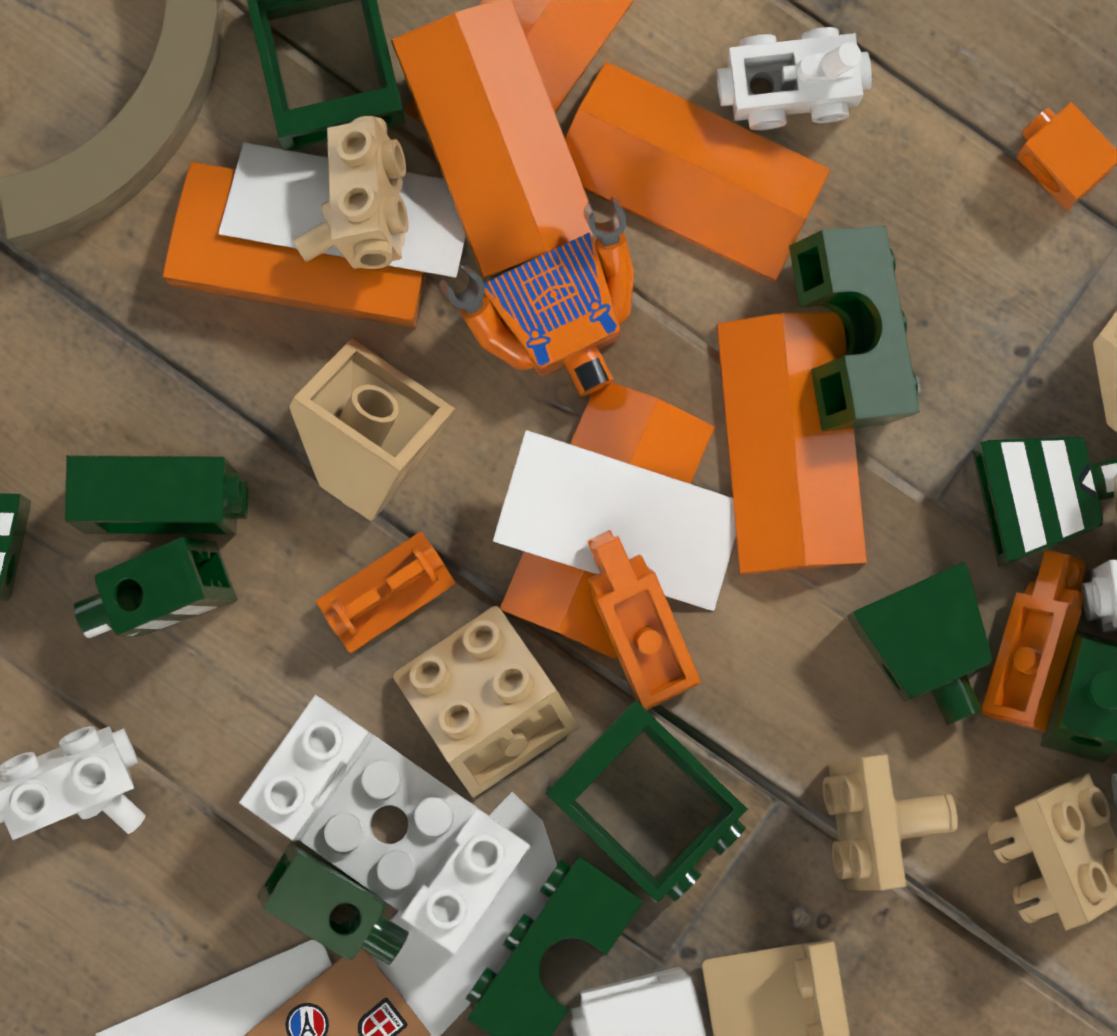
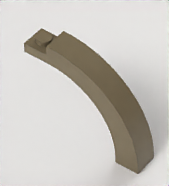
M166 0L163 27L156 52L143 80L118 115L98 134L63 157L32 170L0 177V200L7 239L18 251L49 244L84 230L109 216L135 197L161 172L184 142L196 122L210 91L220 54L223 34L224 0Z

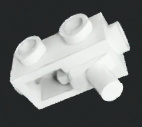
M833 27L805 31L801 34L800 40L777 42L776 36L770 34L743 38L739 41L738 47L729 48L727 57L728 67L717 68L720 105H732L734 121L749 120V128L752 130L779 128L787 124L786 115L811 112L812 122L830 123L844 120L850 116L849 108L859 107L863 97V90L872 88L868 52H861L857 46L856 33L839 35V30ZM765 78L771 82L773 92L754 95L750 90V83L754 79Z
M93 726L84 727L64 736L59 741L60 747L38 757L35 756L34 752H26L12 757L0 765V823L5 822L12 840L75 813H78L81 819H88L103 811L127 834L135 831L146 817L139 808L122 794L134 789L128 768L139 764L124 728L113 733L110 726L96 731Z

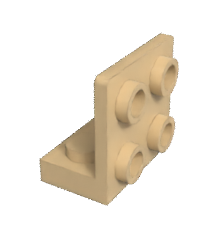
M498 606L491 607L393 674V679L473 798L579 728L560 694Z
M828 939L708 958L702 962L713 1036H850L834 941Z

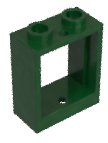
M247 0L276 130L283 150L290 151L328 142L327 128L348 124L354 119L363 116L381 118L386 122L387 128L406 124L377 0H361L381 89L290 109L270 20L356 0Z
M66 456L65 521L84 534L237 535V519H247L248 483L247 481H242L241 474L235 470L225 457Z
M636 700L545 793L657 903L666 894L676 902L702 875L694 865L707 851L712 848L719 855L723 854L746 830V827L738 819L748 808ZM641 732L721 809L718 815L656 879L575 801Z

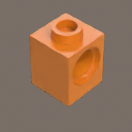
M1072 101L1057 115L1049 107L1046 108L1021 132L1027 142L1023 145L1016 158L1066 211L1071 209L1117 166V149Z

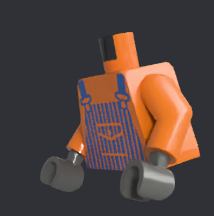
M611 197L615 212L613 217L607 222L599 223L595 221L594 212L590 204H587L584 208V218L592 234L597 237L595 243L590 232L486 283L469 266L461 265L463 271L469 277L468 287L463 292L454 294L452 288L443 279L439 285L441 293L456 307L461 308V316L484 350L517 370L533 368L540 377L566 367L580 397L589 395L614 381L600 349L620 339V325L631 315L635 272L625 234L622 233L627 224L626 215L615 197Z

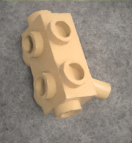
M363 116L354 119L348 124L327 128L330 201L322 203V214L326 221L293 241L306 262L336 246L353 269L361 267L379 269L386 267L392 261L402 259L401 248L405 242L404 233L408 231L407 210L402 197L399 195L403 183L402 177L406 174V163L402 147L397 139L391 140L389 138L386 122L378 117Z

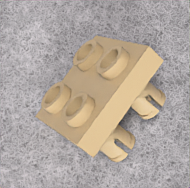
M888 755L864 757L828 764L830 776L825 777L823 780V797L829 815L836 816L839 841H834L832 845V860L836 876L839 880H845L846 891H877L906 887L900 845L901 840L955 832L958 820L953 797L950 794L895 800Z
M1089 772L1069 779L1015 806L1017 817L1003 822H996L989 826L988 839L990 845L1010 837L1014 838V841L993 850L999 861L1009 863L1014 861L1015 858L1033 852L1043 875L1037 879L1021 882L1014 886L1013 898L1015 905L1039 898L1038 901L1031 903L1030 906L1018 911L1025 922L1034 923L1041 918L1059 913L1065 930H1069L1089 923L1117 905V838L1109 822L1110 808L1103 792L1094 786Z

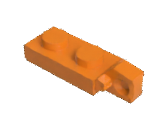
M611 530L587 540L596 566L600 571L599 574L588 579L593 591L591 596L636 701L648 710L701 684L697 670L656 573L647 567L644 558L640 554L628 559L618 536L614 537Z
M1045 550L1036 582L1030 581L1024 594L1016 592L982 705V715L993 720L1046 732L1082 612L1080 608L1083 604L1084 595L1080 592L1086 567L1084 562L1068 554Z

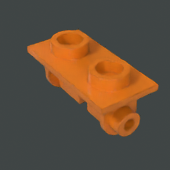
M420 531L315 602L335 634L340 638L348 652L352 654L456 585V582L433 546L429 543L423 532Z

